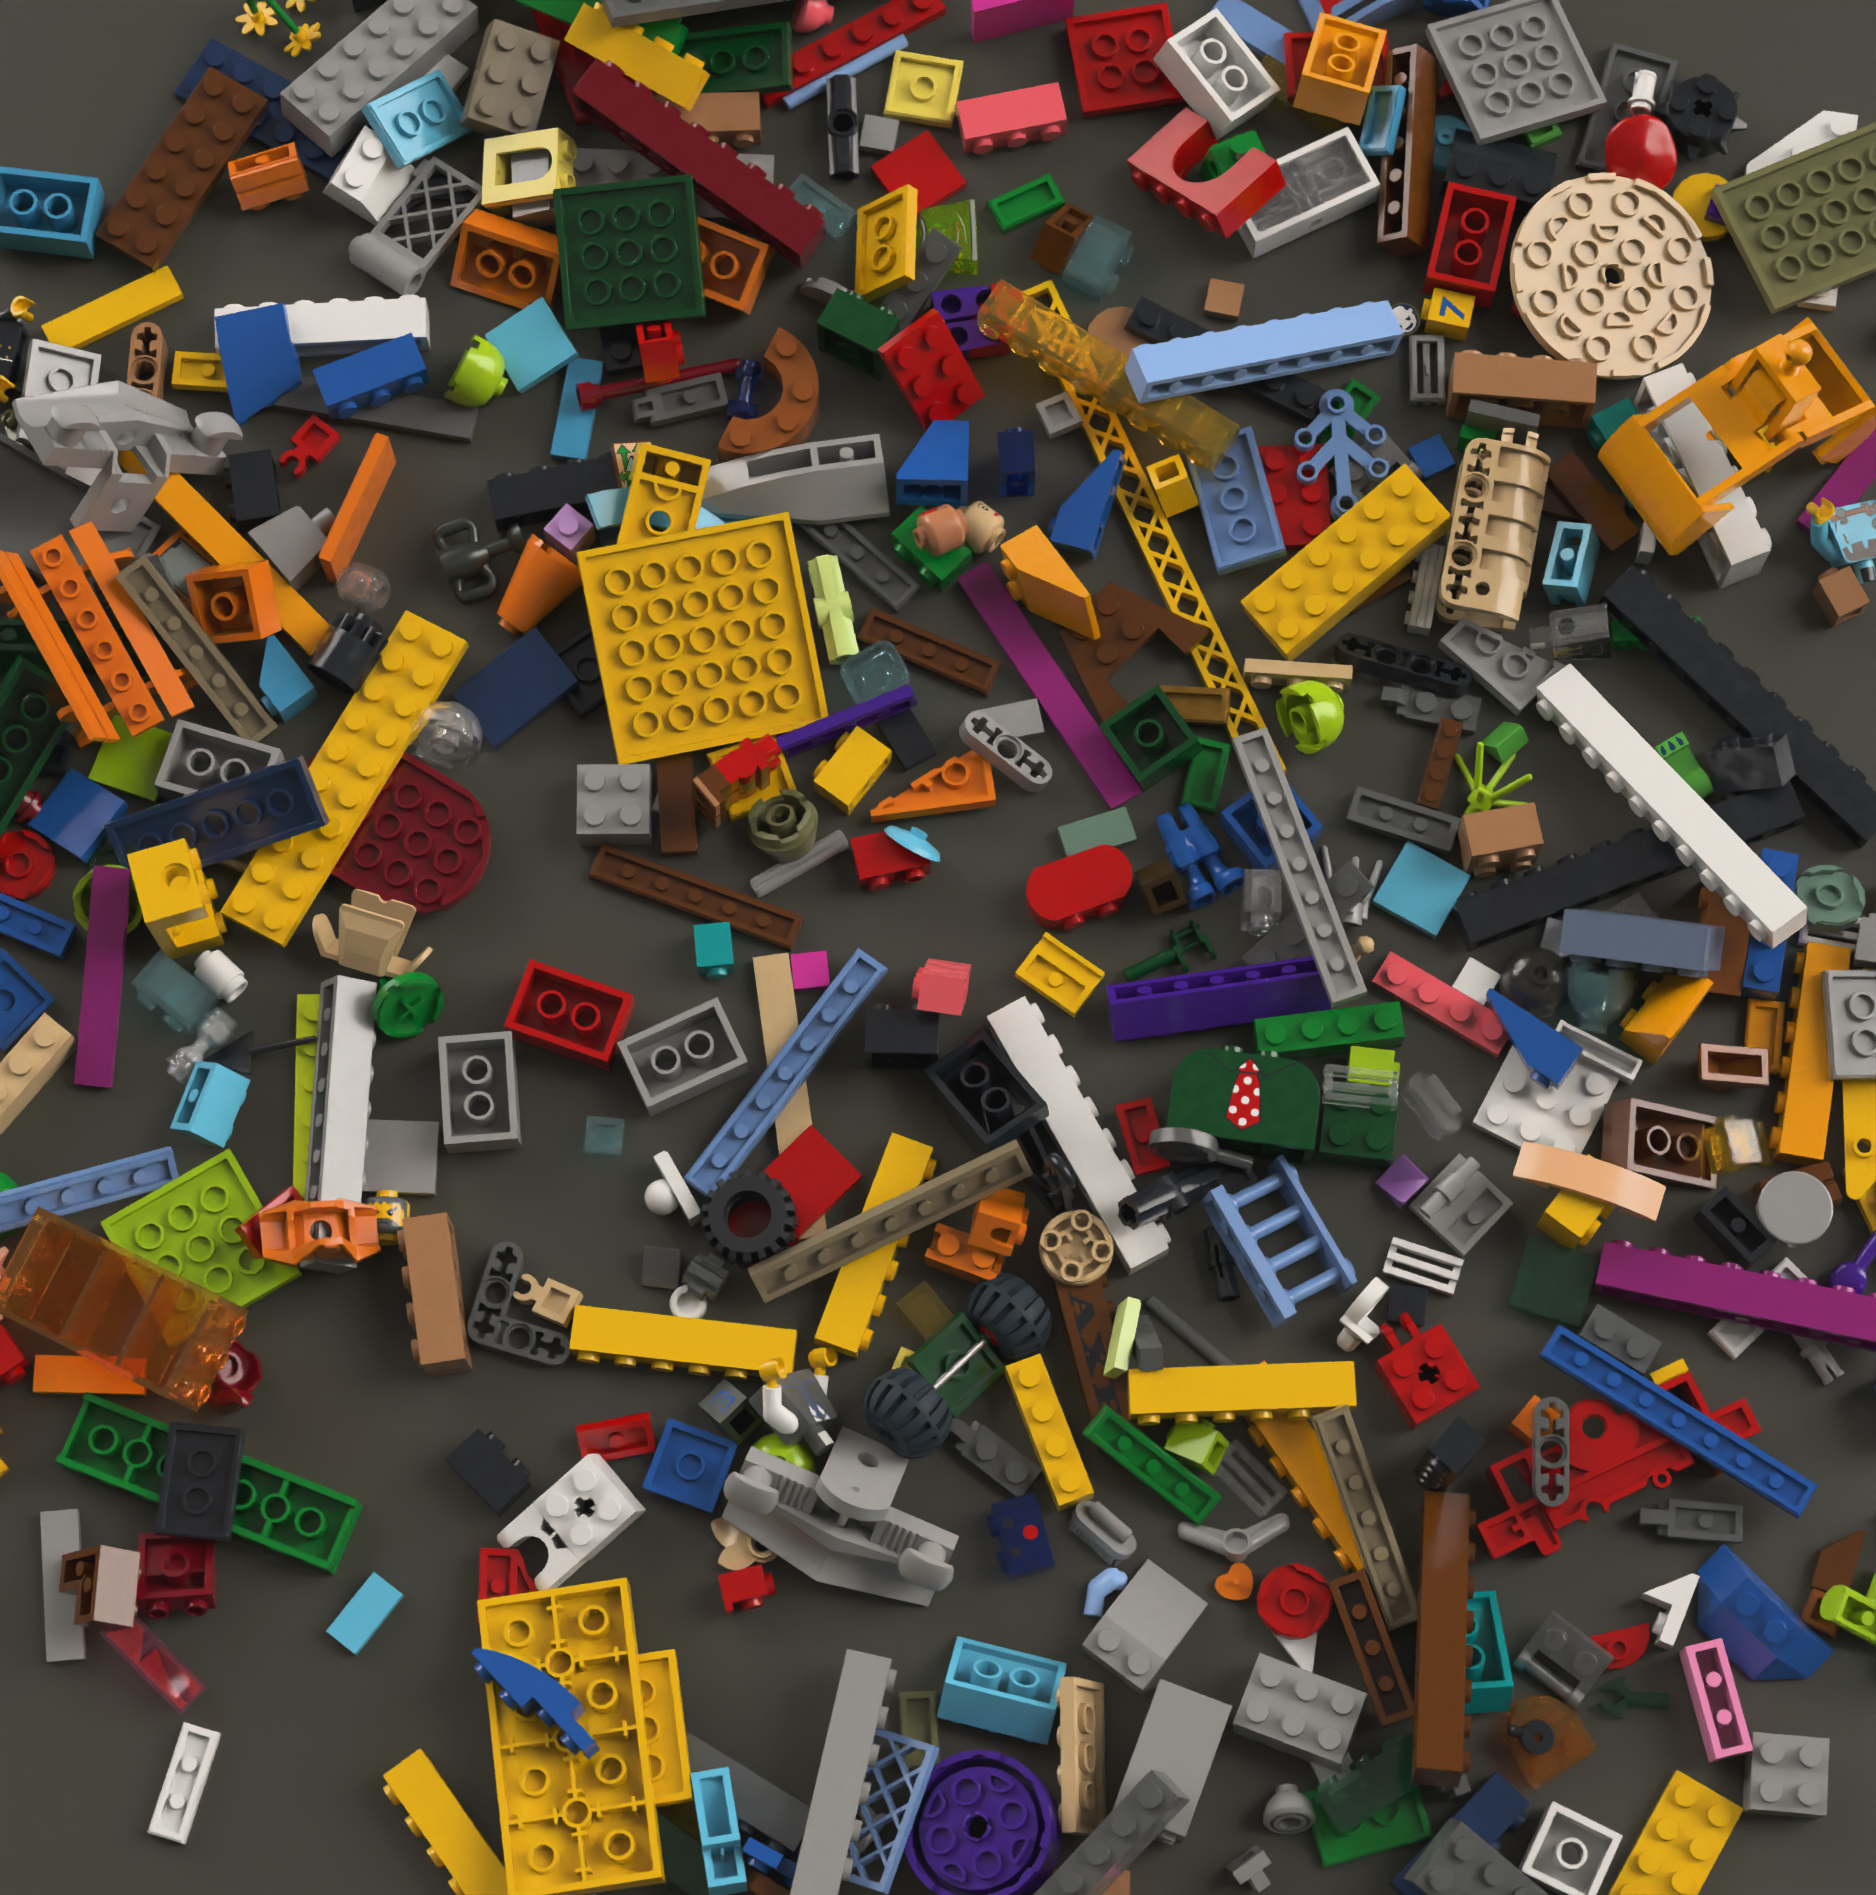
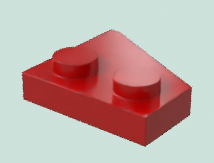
M479 1549L478 1600L537 1591L532 1578H530L525 1568L526 1565L519 1549ZM477 1605V1625H480Z

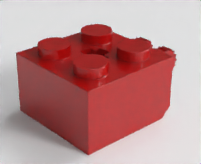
M1403 1312L1398 1315L1399 1322L1411 1341L1401 1346L1393 1329L1387 1323L1379 1326V1332L1391 1352L1378 1359L1374 1368L1407 1424L1414 1431L1475 1395L1480 1385L1441 1323L1421 1334L1407 1312ZM1421 1370L1431 1372L1434 1375L1432 1381L1435 1383L1431 1384L1428 1380L1421 1382L1419 1379L1422 1373Z

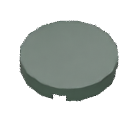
M1818 865L1804 871L1801 877L1797 879L1794 894L1807 906L1806 924L1824 932H1839L1852 927L1859 920L1866 903L1865 890L1855 876L1852 874L1849 876L1842 872V868L1834 865Z

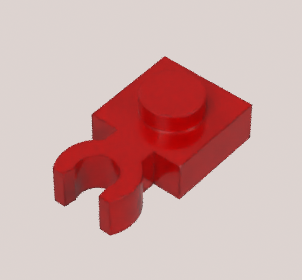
M312 414L290 439L292 445L296 448L284 452L279 458V464L284 469L289 462H298V466L293 470V475L296 479H300L307 471V463L312 460L319 465L342 440L341 436L320 418Z

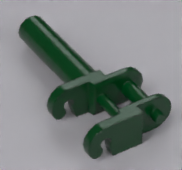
M1190 920L1189 927L1175 933L1172 929L1169 930L1170 937L1167 939L1169 943H1174L1175 946L1173 948H1168L1122 971L1127 982H1132L1177 960L1178 964L1182 965L1184 974L1189 972V967L1183 954L1197 945L1200 947L1204 946L1206 952H1209L1212 961L1217 959V956L1206 933L1200 934L1198 931L1201 928L1200 925H1195L1193 920ZM1193 933L1196 940L1182 947L1179 939Z

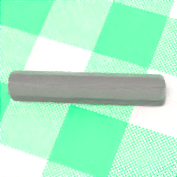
M836 830L815 842L812 850L803 858L793 862H780L750 880V886L757 897H763L848 848V841L842 831Z

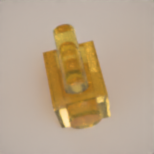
M1728 1115L1715 1119L1716 1125L1702 1131L1711 1174L1740 1172L1758 1164L1759 1168L1773 1165L1763 1121L1753 1122V1119L1737 1120L1736 1115Z

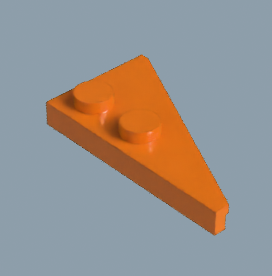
M973 749L959 758L955 755L947 760L942 767L933 769L910 783V788L894 798L889 796L881 801L876 808L870 810L871 822L996 806V795L991 764Z

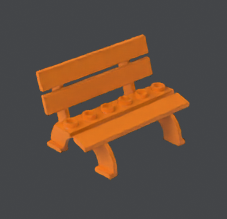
M92 521L69 530L71 537L86 562L79 566L62 534L30 550L47 582L46 585L38 589L19 554L0 550V580L3 583L0 587V603L15 605L11 611L6 613L13 626L24 621L69 703V705L60 709L56 715L60 721L80 723L75 728L73 735L81 749L96 741L106 743L120 741L121 739L110 721L118 713L121 715L133 738L164 722L165 719L151 696L155 693L160 695L172 718L195 708L187 692L199 686L186 667L177 670L173 668L145 615L115 578L120 573V569L132 564V560L135 558L132 550L128 547L122 551L110 553ZM94 576L151 681L144 683L87 578ZM55 596L112 702L104 706L100 703L46 605V602Z

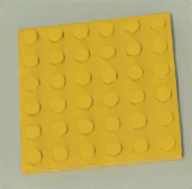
M789 512L576 552L618 764H629L740 742L747 737L749 739L761 738L767 733L771 736L791 732L829 716Z

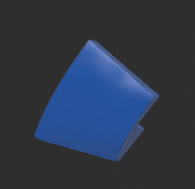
M284 303L215 317L228 393L235 421L240 427L247 424L248 418L263 407L269 408L283 394L290 393L302 384L299 355L291 341L287 308Z

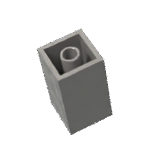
M1160 1679L1112 1811L1151 1769L1164 1772L1190 1801L1154 1839L1173 1846L1175 1840L1182 1843L1186 1837L1232 1706Z

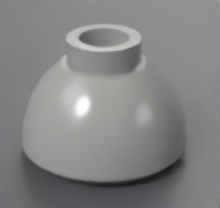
M1282 1784L1276 1787V1794L1269 1799L1264 1809V1826L1279 1834H1295L1310 1828L1316 1821V1814L1309 1799L1299 1793L1298 1787L1294 1784Z

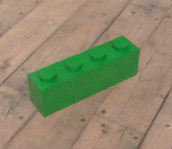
M1400 1001L1254 1019L1252 1027L1256 1055H1258L1259 1051H1273L1279 1053L1280 1058L1291 1060L1347 1054L1351 1046L1376 1049L1401 1047L1405 1038Z

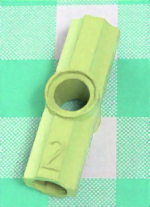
M826 554L817 556L808 561V572L815 595L813 604L819 629H822L829 664L838 666L850 664L854 660L859 659V648L852 625L854 616L849 593L844 588L837 555Z

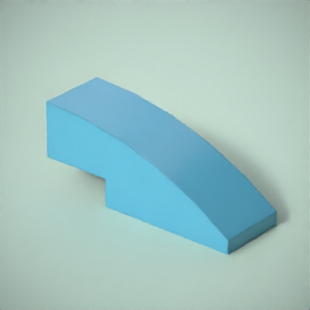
M729 1767L691 1773L709 1895H728L746 1892L747 1880Z

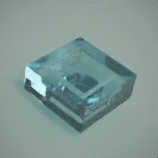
M587 1116L584 1154L621 1158L625 1120Z

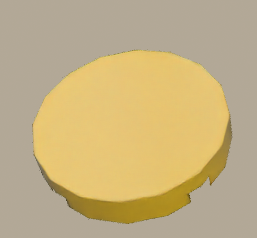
M1710 173L1694 174L1681 181L1672 196L1694 220L1703 236L1700 238L1702 242L1719 240L1729 232L1726 226L1704 219L1711 199L1710 192L1712 188H1715L1716 184L1722 185L1728 182L1721 176Z

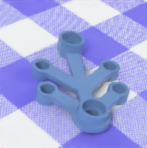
M1332 389L1325 392L1319 401L1320 414L1307 428H1301L1296 432L1293 443L1298 451L1308 452L1314 447L1316 437L1331 424L1332 437L1310 461H1304L1299 465L1296 477L1301 484L1312 485L1317 480L1319 472L1334 457L1337 495L1332 500L1330 513L1333 519L1337 520L1349 510L1343 509L1339 503L1341 501H1349L1352 507L1359 502L1358 498L1351 491L1349 458L1367 472L1368 477L1375 482H1381L1386 479L1389 472V464L1383 458H1373L1346 436L1347 424L1364 437V442L1368 447L1377 449L1385 442V429L1377 424L1370 425L1354 412V401L1346 391ZM1339 401L1342 403L1343 408L1334 409L1331 406V402ZM1376 432L1381 436V439L1373 441L1370 439L1369 434ZM1300 436H1307L1311 442L1309 444H1302L1298 438ZM1375 465L1381 466L1384 469V473L1376 474L1373 472L1372 467ZM1303 469H1310L1314 476L1310 478L1304 477L1301 471Z

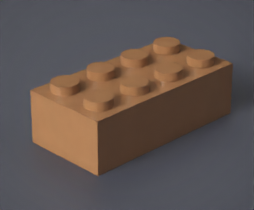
M1464 350L1461 353L1455 352L1448 376L1445 418L1465 420L1470 401L1474 399L1539 414V425L1586 429L1596 400L1597 363H1589L1583 358H1571L1567 361L1553 360L1552 357L1546 355L1523 358L1509 352L1497 355H1484L1477 350Z
M447 1212L402 1219L403 1230L397 1231L400 1253L403 1252L404 1260L408 1262V1266L402 1267L404 1288L408 1290V1295L412 1296L413 1301L412 1303H406L409 1325H412L413 1332L417 1333V1339L411 1340L413 1360L417 1362L418 1368H423L428 1377L472 1371L454 1226Z

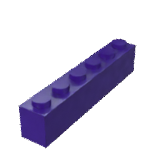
M1313 956L1106 986L1109 1022L1114 1042L1122 1040L1131 1042L1143 1037L1157 1035L1171 1036L1178 1032L1192 1030L1207 1031L1212 1027L1226 1025L1242 1026L1248 1022H1254V1019L1331 1010V1004Z

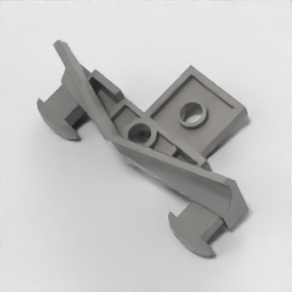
M119 380L16 398L12 402L15 418L43 465L102 469L70 517L74 528L92 521L98 531L133 532L169 478V472L216 475L227 458L222 449L228 440H242L243 437L240 426L226 413H202L195 417L196 427L193 429L186 410ZM118 450H131L145 468L147 474L122 473L117 462Z

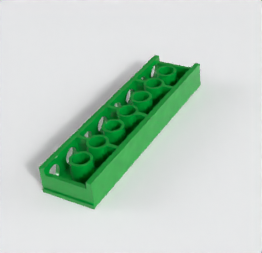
M86 1392L83 1397V1405L60 1455L58 1454L55 1461L61 1467L158 1505L170 1425ZM243 1454L232 1535L334 1575L363 1505L357 1499Z

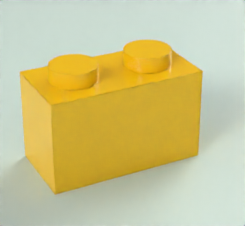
M856 726L851 734L845 732L840 737L834 747L837 752L829 762L824 759L813 773L815 778L813 781L814 791L848 816L892 761V750L858 726Z

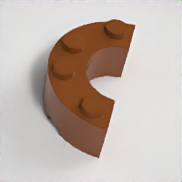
M778 327L763 356L765 373L774 378L782 389L780 401L771 412L760 418L747 420L737 417L731 418L717 446L718 458L721 463L773 449L804 444L815 427L819 414L820 395L818 374L814 361L805 346L795 336Z

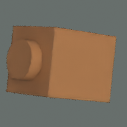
M1850 565L1839 571L1837 567H1833L1818 576L1819 580L1812 593L1832 628L1865 612L1870 600Z

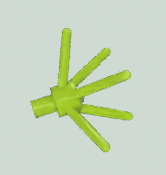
M1483 742L1477 743L1474 780L1459 754L1454 755V760L1471 791L1467 798L1470 804L1463 815L1487 811L1491 806L1510 807L1526 804V802L1502 800L1499 798L1532 780L1531 774H1526L1496 792L1493 791L1516 758V754L1512 755L1499 767L1487 786L1482 784Z

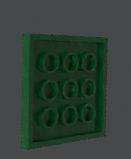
M692 174L553 189L564 316L567 331L707 317L695 183Z

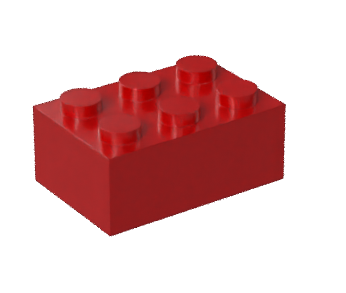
M1448 181L1422 293L1432 295L1435 287L1476 296L1474 305L1491 308L1515 208L1516 196Z
M530 959L504 1028L506 1031L512 1032L514 1039L610 1072L619 1050L617 1042L623 1040L636 1005L633 994Z

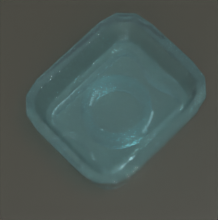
M886 640L876 642L848 658L841 665L840 669L842 680L856 704L909 684L910 681L908 668L897 648L892 642Z

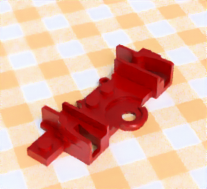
M1690 1371L1659 1385V1387L1666 1391L1679 1386L1688 1405L1744 1440L1762 1431L1745 1397L1711 1413ZM1585 1399L1575 1403L1569 1409V1495L1566 1501L1559 1506L1544 1507L1534 1498L1520 1504L1512 1496L1500 1470L1514 1464L1521 1478L1532 1489L1531 1446L1489 1466L1485 1471L1490 1485L1503 1503L1506 1511L1476 1525V1529L1492 1561L1533 1541L1539 1552L1549 1557L1554 1555L1562 1546L1556 1531L1566 1528L1575 1521L1587 1523L1590 1520L1586 1514L1588 1504L1594 1503L1599 1505L1602 1513L1606 1514L1612 1503L1644 1489L1649 1478H1651V1485L1655 1489L1663 1490L1671 1483V1475L1666 1470L1681 1473L1699 1462L1694 1454L1630 1414L1624 1412L1617 1416L1610 1404L1599 1399ZM1596 1417L1602 1421L1604 1425L1602 1436L1592 1439L1584 1434L1582 1425L1587 1418ZM1558 1444L1541 1452L1542 1458L1549 1463H1555L1561 1455ZM1707 1463L1714 1477L1723 1473ZM1540 1467L1541 1475L1549 1473L1548 1485L1542 1486L1541 1491L1548 1494L1549 1500L1553 1501V1496L1560 1494V1487L1553 1485V1474H1561V1468L1544 1469ZM1662 1476L1664 1483L1658 1482L1657 1477Z

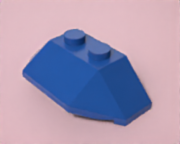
M1725 1544L1698 1569L1697 1575L1700 1577L1697 1582V1626L1711 1640L1722 1638L1727 1656L1752 1680L1809 1678L1835 1652Z

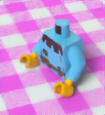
M1824 497L1821 498L1820 508L1813 502L1808 503L1806 510L1812 515L1811 546L1827 562H1830L1832 567L1840 568L1852 565L1853 572L1860 584L1876 581V571L1873 560H1876V499L1837 508Z

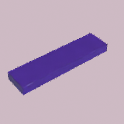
M906 684L778 736L776 740L785 757L789 758L841 737L845 732L851 733L856 726L860 728L866 727L913 708L919 703L910 684Z

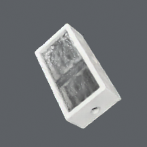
M1349 127L1276 159L1286 186L1237 230L1251 256L1256 258L1377 202L1380 182Z

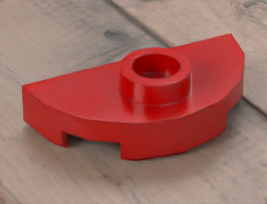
M1649 1623L1589 1637L1614 1656L1605 1670H1621L1634 1664L1642 1656L1650 1639Z

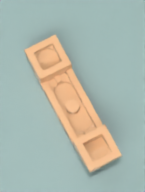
M1526 1141L1522 1143L1512 1175L1513 1178L1547 1189L1549 1186H1553L1620 1208L1619 1212L1654 1223L1656 1222L1666 1186L1614 1164L1572 1151Z

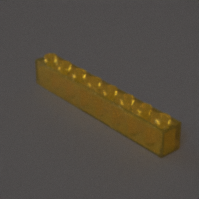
M1000 279L978 311L977 325L987 337L994 340L999 338L1007 343L1016 355L1022 358H1027L1028 356L1038 362L1040 368L1051 376L1059 375L1067 380L1070 387L1082 395L1088 393L1099 400V404L1105 410L1111 413L1118 412L1128 418L1129 423L1142 432H1146V430L1151 432L1168 449H1178L1188 455L1189 460L1199 468L1206 469L1207 467L1215 472L1238 438L1240 429L1238 424L1189 394L1139 404L1124 370L1129 357L1003 279Z

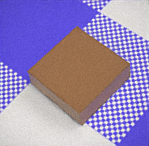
M1211 278L1203 315L1238 321L1245 285Z

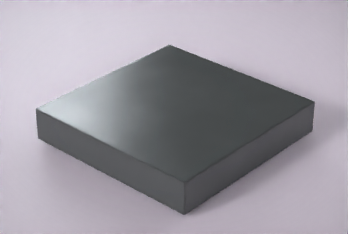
M1473 399L1470 401L1464 424L1497 431L1495 440L1501 441L1503 428H1515L1512 443L1525 445L1528 431L1537 432L1540 415Z

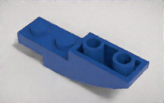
M476 1648L471 1652L478 1662L473 1667L474 1670L487 1684L494 1680L502 1688L498 1696L513 1712L519 1707L527 1716L539 1706L535 1713L549 1728L554 1724L559 1727L564 1733L560 1740L575 1756L581 1751L589 1760L600 1750L592 1737L576 1721L586 1712L584 1707L556 1680L522 1660L497 1651Z

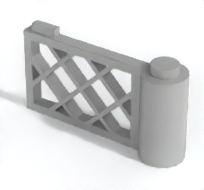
M435 156L430 161L425 158L412 173L415 179L370 233L356 236L348 248V253L350 254L349 261L353 265L402 296L414 295L420 289L426 272L461 231L463 221L476 208L479 209L482 206V186ZM436 170L447 176L448 185L429 188L428 179ZM470 190L476 194L470 203L456 205L454 192ZM450 193L451 206L432 209L430 196ZM426 198L427 210L407 213V205L412 199ZM453 214L454 222L448 229L435 231L433 218ZM423 219L429 220L430 232L410 235L409 222ZM404 223L406 236L390 238L384 234L390 225ZM432 241V249L424 259L413 253L412 243Z

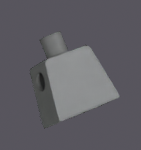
M295 506L249 531L248 534L253 545L261 555L298 591L322 566L318 555L327 538L325 535L329 533L336 517L326 507L310 519L300 506Z

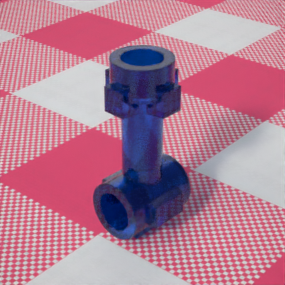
M746 359L741 361L740 367H737L736 378L741 379L737 401H729L727 421H730L732 417L745 420L757 418L758 404L751 402L755 382H762L763 379L761 363Z

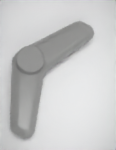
M1279 1513L1246 1529L1234 1528L1228 1531L1203 1525L1198 1526L1197 1524L1184 1521L1178 1525V1534L1185 1541L1222 1554L1231 1562L1239 1563L1244 1561L1247 1555L1287 1531L1290 1527V1521L1286 1514Z

